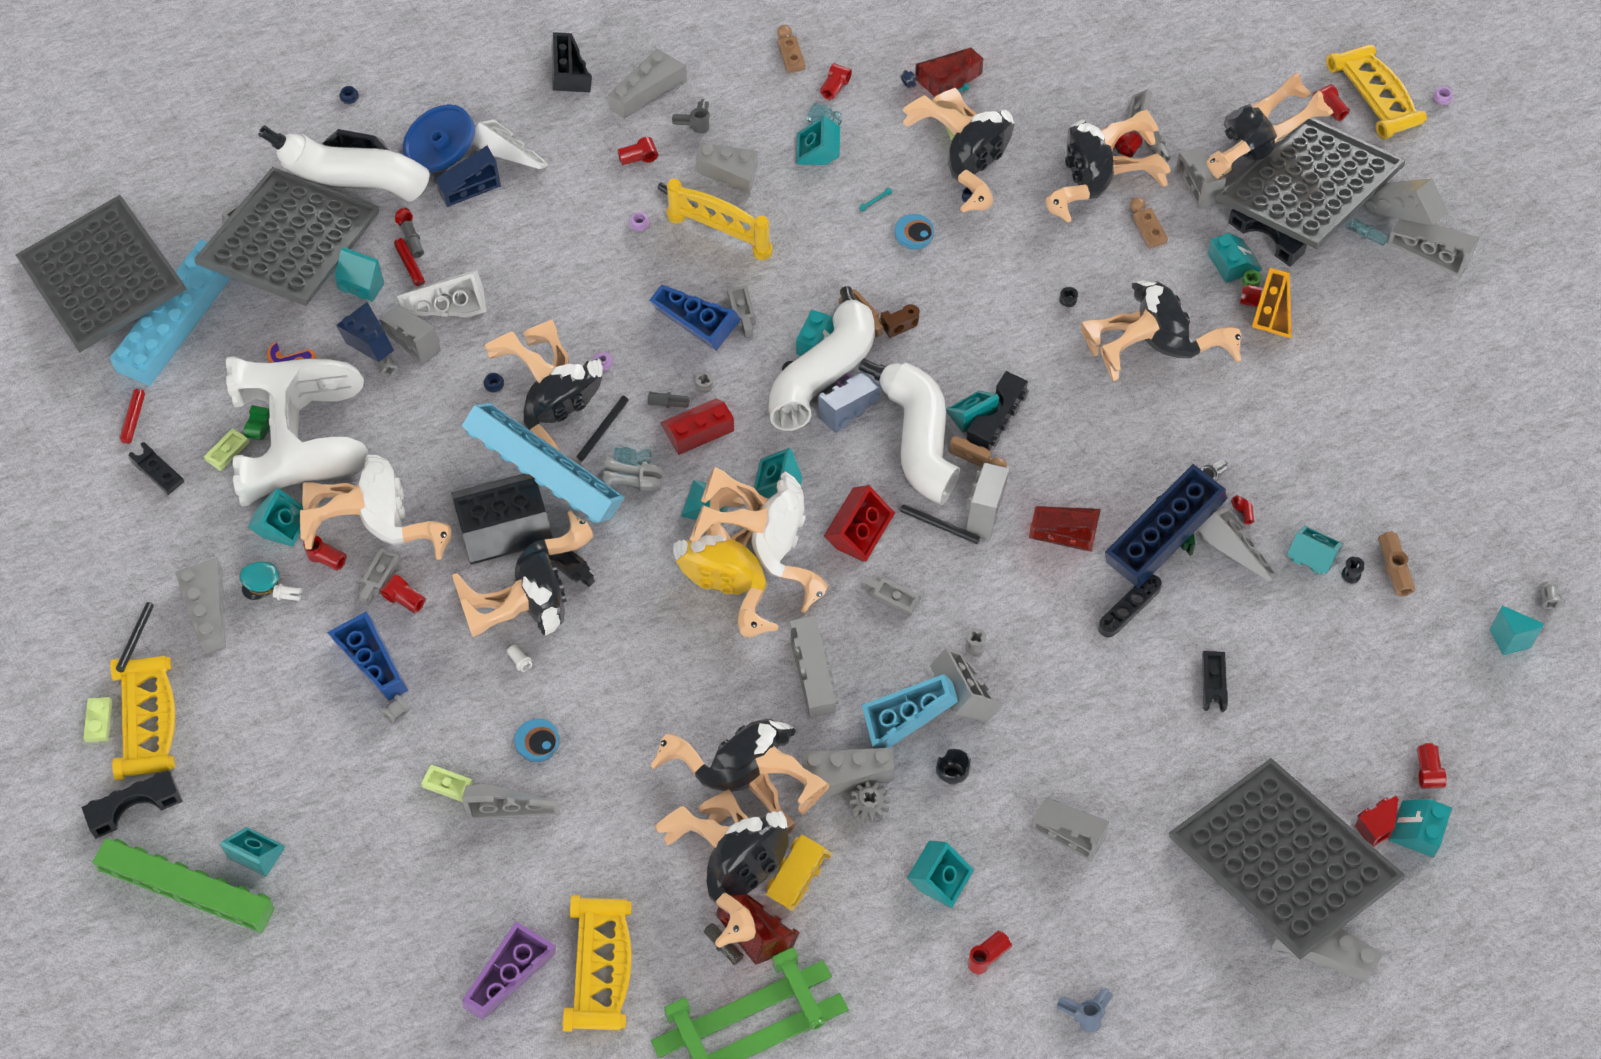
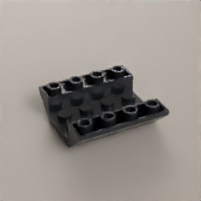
M523 473L451 492L470 565L524 551L535 541L553 539L539 486L534 481L535 478L533 476Z

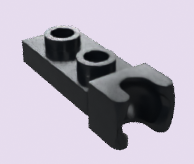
M145 442L141 443L143 454L136 455L133 452L128 454L131 463L148 476L167 495L184 483V479Z
M1203 651V710L1208 711L1210 703L1216 702L1219 704L1220 711L1224 712L1228 706L1225 652Z

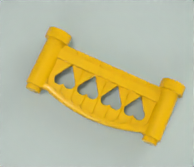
M1367 44L1340 54L1335 52L1327 55L1326 65L1331 73L1343 70L1380 119L1376 123V132L1382 140L1391 138L1395 133L1413 128L1427 121V115L1424 111H1416L1408 91L1389 67L1375 57L1376 48L1374 45ZM1364 63H1368L1375 72L1361 71L1359 69ZM1374 76H1378L1385 85L1370 84V81ZM1388 89L1395 98L1380 97V94L1383 90ZM1394 103H1399L1405 112L1392 111L1390 108Z
M678 179L669 180L667 184L669 204L667 218L670 222L681 223L688 217L753 245V255L758 260H767L772 256L773 249L770 243L769 220L765 216L755 218L720 198L682 187ZM687 198L697 202L698 206L696 208L693 207ZM704 206L715 210L716 213L714 215L709 214ZM721 213H723L726 216L732 217L733 221H726V219L723 217ZM738 220L749 224L751 228L748 230L744 229Z
M165 655L129 660L124 672L116 670L120 658L111 659L113 681L121 680L123 757L113 758L112 760L115 781L125 780L127 776L165 772L175 769L174 755L170 756L169 752L175 732L176 709L172 687L166 674L168 670H172L171 657H166ZM152 677L157 678L155 683L157 690L155 692H149L138 687ZM151 697L158 698L155 703L158 709L155 712L139 707ZM158 717L156 725L159 728L157 731L151 732L139 727L150 718ZM152 737L159 738L157 742L159 749L156 752L140 747Z
M571 895L570 918H579L574 1008L564 1007L563 1032H573V1029H626V1014H622L621 1009L627 995L632 969L631 939L626 921L627 915L632 913V901H627V899L581 898V895ZM609 921L616 923V927L613 929L616 935L611 939L595 929ZM608 943L615 946V949L612 951L614 959L611 961L605 960L594 951ZM606 966H611L614 969L611 973L613 981L610 984L604 983L592 974ZM604 989H611L613 992L609 997L612 1004L608 1007L603 1006L591 997Z

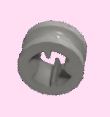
M708 372L697 374L695 377L696 389L703 393L711 391L714 386L713 376ZM703 380H707L708 383L705 382V384H701V381L703 382Z

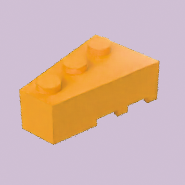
M1270 267L1252 324L1253 328L1292 338L1290 272Z

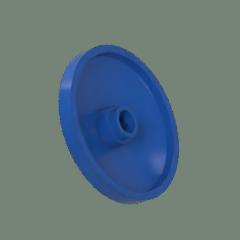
M440 105L426 111L413 122L404 137V156L427 168L429 173L449 168L466 154L473 142L475 135L473 119L466 110L457 105Z

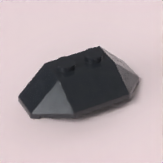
M337 129L321 143L330 147L389 150L383 140L377 136Z

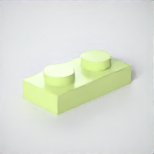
M232 428L204 456L205 461L222 471L233 460L234 456L238 455L250 442L247 437Z
M110 697L88 698L83 738L85 742L109 740L112 709Z
M430 765L421 785L422 788L463 802L466 785H472L473 781L462 775Z

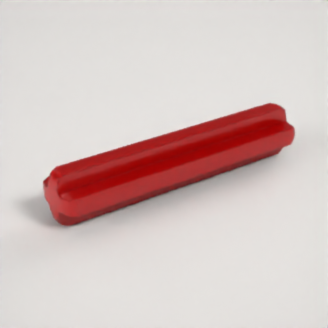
M399 238L395 240V248L416 286L423 285L425 283L424 277L404 239Z
M134 389L120 434V440L124 444H130L134 436L145 397L144 390Z

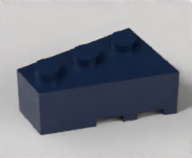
M488 145L435 178L438 191L447 207L501 187L497 162Z
M368 302L352 314L344 317L336 325L346 344L377 362H380L394 351Z

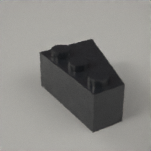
M553 32L551 46L552 91L590 92L592 76L586 68V63L580 55V50L572 33Z

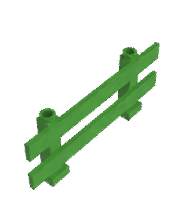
M792 947L772 957L776 972L782 971L785 978L693 1021H691L688 1015L691 1011L686 997L665 1006L664 1011L668 1022L674 1021L677 1028L651 1040V1043L658 1058L686 1046L691 1059H747L811 1028L816 1030L822 1027L826 1021L849 1011L841 993L816 1004L809 988L832 978L824 960L800 971L797 966L798 954L795 948ZM795 996L802 1011L707 1055L700 1039Z

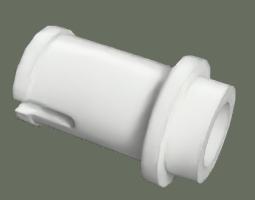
M280 583L274 586L273 598H277L278 601L287 599L300 602L302 595L296 594L302 593V588L287 587Z
M517 644L507 649L506 654L516 664L518 671L526 672L532 667L531 658L526 656Z

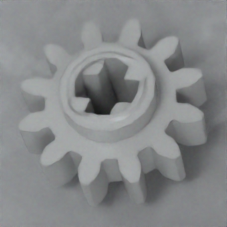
M866 781L865 788L857 785V792H851L853 800L850 801V807L854 808V816L861 814V821H864L866 817H870V821L873 823L875 816L883 819V812L889 811L890 796H885L886 788L878 790V783H875L874 787H870V783Z

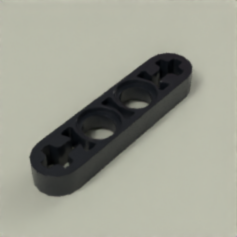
M1152 574L1139 588L1134 586L1100 619L1098 627L1100 634L1104 637L1116 635L1158 595L1162 585L1161 579ZM1154 583L1155 587L1151 586L1146 593L1147 585ZM1133 595H1140L1143 601L1135 603L1131 597ZM1121 608L1126 609L1129 615L1125 617L1120 616L1117 610ZM1113 618H1114L1115 621H1114V623H1113L1112 628H1111V627H1108V628L1106 629V628H1105V624H1106V625H1109L1110 623L1113 622Z

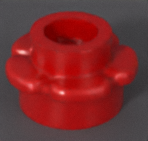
M400 208L395 213V222L399 226L404 221L412 222L413 214L408 208Z

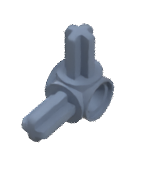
M1107 988L1100 989L1093 1000H1086L1081 1002V1004L1067 997H1060L1057 1008L1075 1016V1021L1080 1023V1027L1084 1031L1095 1032L1101 1027V1020L1106 1013L1105 1007L1112 999L1113 994Z

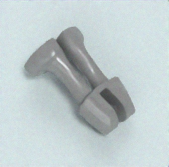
M606 456L603 482L611 488L614 485L622 484L637 487L639 491H657L661 489L660 479L662 478L663 469L645 462L641 466L628 465L616 461L613 457ZM614 472L629 473L636 476L621 475Z

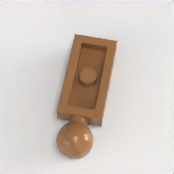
M781 25L777 30V35L780 38L778 39V46L787 73L805 70L806 65L797 37L791 36L792 30L788 25Z
M1140 197L1132 199L1130 208L1135 212L1133 220L1148 248L1151 249L1166 244L1168 237L1152 208L1145 210L1146 203Z
M955 435L950 441L949 453L982 468L984 463L1007 468L1005 459L1001 457L991 458L992 452L984 447L974 445L967 439L959 438Z

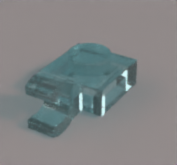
M814 103L807 115V121L813 123L819 118L826 116L840 126L842 120H840L842 113L838 111L832 112V108Z
M615 447L614 459L616 461L636 466V464L642 465L643 462L650 464V460L644 459V457H652L650 449H643L636 453V449L628 447Z

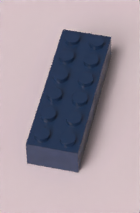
M1192 464L1105 551L1106 563L1139 588L1226 501V489L1196 465Z

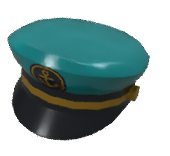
M264 561L254 562L245 566L239 575L240 581L243 584V595L247 599L258 600L273 593L274 586L278 585L279 580L277 567Z

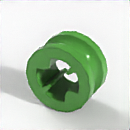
M1255 270L1246 271L1243 275L1242 285L1248 286L1249 284L1259 287L1261 281L1260 273Z

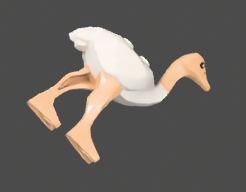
M366 455L365 469L362 471L359 484L356 486L349 483L322 485L315 482H303V510H300L301 539L305 543V549H312L317 529L322 521L339 515L351 514L360 515L364 526L373 536L392 545L416 539L430 540L434 545L436 560L442 559L443 551L451 541V527L442 522L427 521L402 527V519L405 518V508L402 506L404 491L403 487H401L400 478L395 477L394 471L386 458L378 455ZM324 497H334L326 505L317 508L319 502Z
M714 467L701 501L706 503L720 489L728 488L743 499L748 510L742 508L732 512H719L703 505L690 540L693 542L699 540L705 531L716 523L732 524L751 531L753 551L761 566L769 575L794 580L803 586L804 600L801 612L806 613L819 598L824 596L828 589L827 583L821 576L811 570L785 566L780 563V560L791 550V547L795 548L798 541V536L796 535L798 527L801 528L806 516L803 515L805 510L804 496L801 485L792 475L785 471L781 475V480L777 482L778 492L767 499L759 495L755 488L734 480L724 471Z

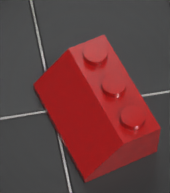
M717 398L660 422L678 455L734 431L733 415L725 402Z
M870 485L853 487L825 532L824 537L837 550L866 562L895 512Z

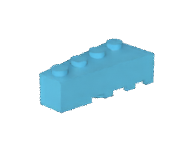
M945 674L863 704L862 708L873 747L890 748L956 704L958 699L953 681Z

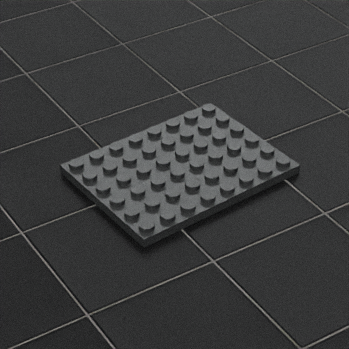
M1311 117L1280 139L1270 155L1264 159L1253 161L1216 195V201L1318 249L1404 167L1405 159Z
M272 167L195 257V264L307 306L336 269L342 247L347 249L353 247L378 215L379 206Z
M121 195L116 196L16 254L79 353L187 290L184 283Z
M1272 758L1169 832V838L1300 960L1402 882L1405 877L1402 871Z

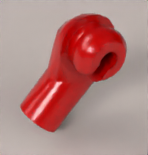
M1239 495L1233 496L1231 504L1234 509L1243 514L1244 524H1253L1255 521L1251 502Z

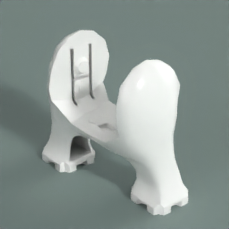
M235 356L227 357L226 384L229 396H232L234 407L244 406L253 400H262L269 404L271 447L268 452L262 457L257 458L236 455L233 458V483L235 493L239 495L241 506L252 504L259 498L272 493L275 488L281 489L303 482H321L346 478L362 470L366 455H368V449L362 442L349 437H325L303 443L298 439L299 410L312 400L338 402L354 397L363 388L364 378L355 366L347 362L329 359H299L261 363L245 361Z

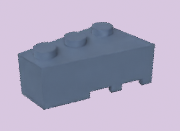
M864 371L846 380V385L840 388L838 386L833 387V392L827 395L824 393L818 395L819 419L835 433L840 429L846 428L850 421L855 417H860L869 406L875 405L881 398V386Z

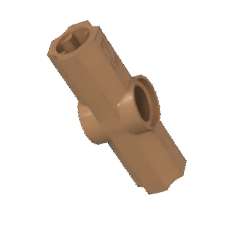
M1393 531L1385 532L1378 537L1386 563L1385 572L1391 578L1396 595L1400 597L1408 596L1415 591L1407 565L1409 561L1408 556L1403 552L1398 534Z

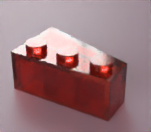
M970 47L917 63L915 76L917 82L935 97L953 88L958 90L964 83H969L980 76L983 72L984 58Z
M1036 506L1029 538L1092 552L1101 509Z
M730 895L744 905L753 917L756 930L754 938L737 943L755 965L770 960L773 956L794 947L800 933L795 928L789 929L781 923L782 919L777 915L771 916L763 910L764 906L750 895ZM718 907L715 915L726 928L730 915Z

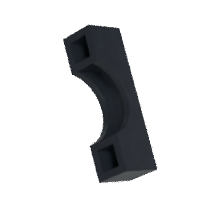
M1235 209L1230 211L1228 220L1230 225L1243 234L1257 231L1270 236L1276 245L1274 256L1289 267L1305 253L1307 244Z
M1005 371L996 385L995 393L998 394L999 402L1002 406L1001 409L993 415L976 416L967 430L966 439L974 445L986 448L988 451L992 446L995 447L999 442L1000 433L1002 431L1005 432L1008 428L1010 417L1017 414L1020 406L1019 403L1021 400H1026L1029 390H1027L1028 381Z
M167 770L165 772H158L153 777L144 781H137L123 790L113 791L109 796L92 800L81 808L90 832L97 839L118 830L120 817L133 805L149 803L162 811L183 801L173 776Z

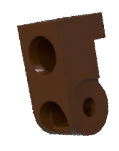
M908 304L902 310L892 314L888 310L884 311L880 315V324L883 326V330L888 337L892 338L916 327L919 322L920 310L916 305Z

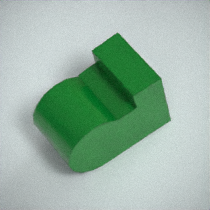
M252 405L249 410V419L244 427V436L263 440L270 428L269 408Z

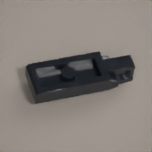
M569 551L548 556L550 562L555 561L557 569L575 582L581 580L588 587L595 582L594 575L589 572L591 569L587 562L575 552Z

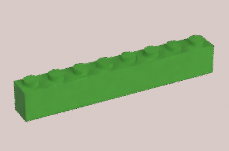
M105 838L92 861L99 872L259 933L264 931L275 910L270 901L271 899L262 893L255 895L241 885H237V887L231 886L228 881L222 878H210L207 873L201 870L194 872L180 862L175 864L168 862V859L159 854L152 856L140 847H128L125 842L119 839L113 841Z

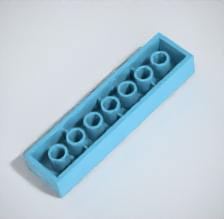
M200 239L176 270V274L187 290L141 316L111 355L110 360L116 372L151 386L229 282L231 277L195 264V257L208 242Z
M491 403L474 405L462 425L467 430L466 433L469 436L482 440L486 448L499 452L503 460L516 464L520 472L533 476L537 484L550 488L553 495L567 500L570 507L577 511L581 510L587 514L586 518L594 523L612 519L625 499L624 496Z

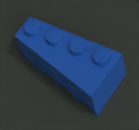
M662 284L649 300L656 310L715 351L718 350L741 320L735 310L726 309L713 302L709 303L699 297L687 295L682 291Z
M367 611L327 632L334 643L388 701L394 699V696L397 694L400 696L409 691L374 621Z

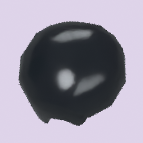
M949 749L944 757L938 758L936 774L942 781L948 784L961 783L969 776L971 759L966 752L960 749Z

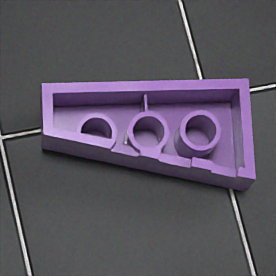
M516 921L463 998V1008L484 1020L555 955L556 945Z

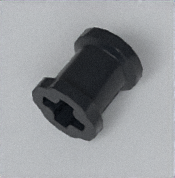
M1352 556L1346 560V566L1342 570L1341 575L1345 582L1355 584L1361 578L1365 563L1361 558Z

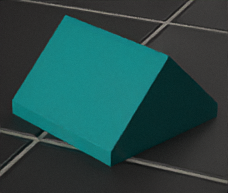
M978 390L946 408V413L964 433L969 429L976 416H989L998 412L999 397L998 394Z
M1502 605L1490 627V631L1504 656L1532 648L1544 623Z
M248 827L221 841V847L227 858L265 877L285 848V845Z

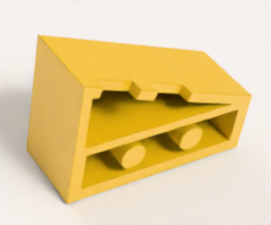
M803 834L799 838L796 837L790 846L792 851L787 858H783L781 865L778 867L780 871L775 878L772 877L766 886L768 891L765 895L794 911L809 889L808 885L814 875L818 876L821 872L819 867L824 858L830 859L833 854Z

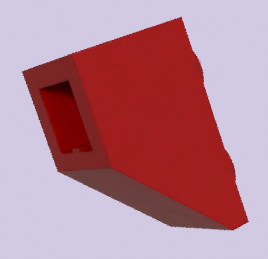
M1397 796L1390 799L1386 797L1380 800L1372 810L1367 808L1357 816L1356 829L1373 847L1388 839L1395 828L1399 800Z

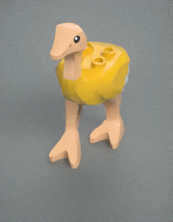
M724 488L720 489L710 499V508L720 512V508L724 506L743 507L744 501L732 490ZM716 523L706 530L707 534L700 537L695 542L679 540L673 544V554L676 563L679 565L680 570L696 585L704 589L721 591L727 595H739L749 590L738 611L737 623L742 636L752 638L768 631L778 630L779 626L776 623L761 618L755 611L764 594L767 583L764 571L757 557L747 548L752 538L751 531L744 528L730 538L722 524Z

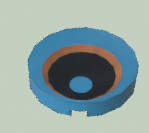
M908 214L897 221L894 231L895 239L900 245L908 246V249H921L926 247L933 239V224L925 216Z
M532 719L526 721L518 728L515 733L514 743L520 756L530 762H542L552 757L553 753L557 751L560 737L557 728L551 722L545 719Z

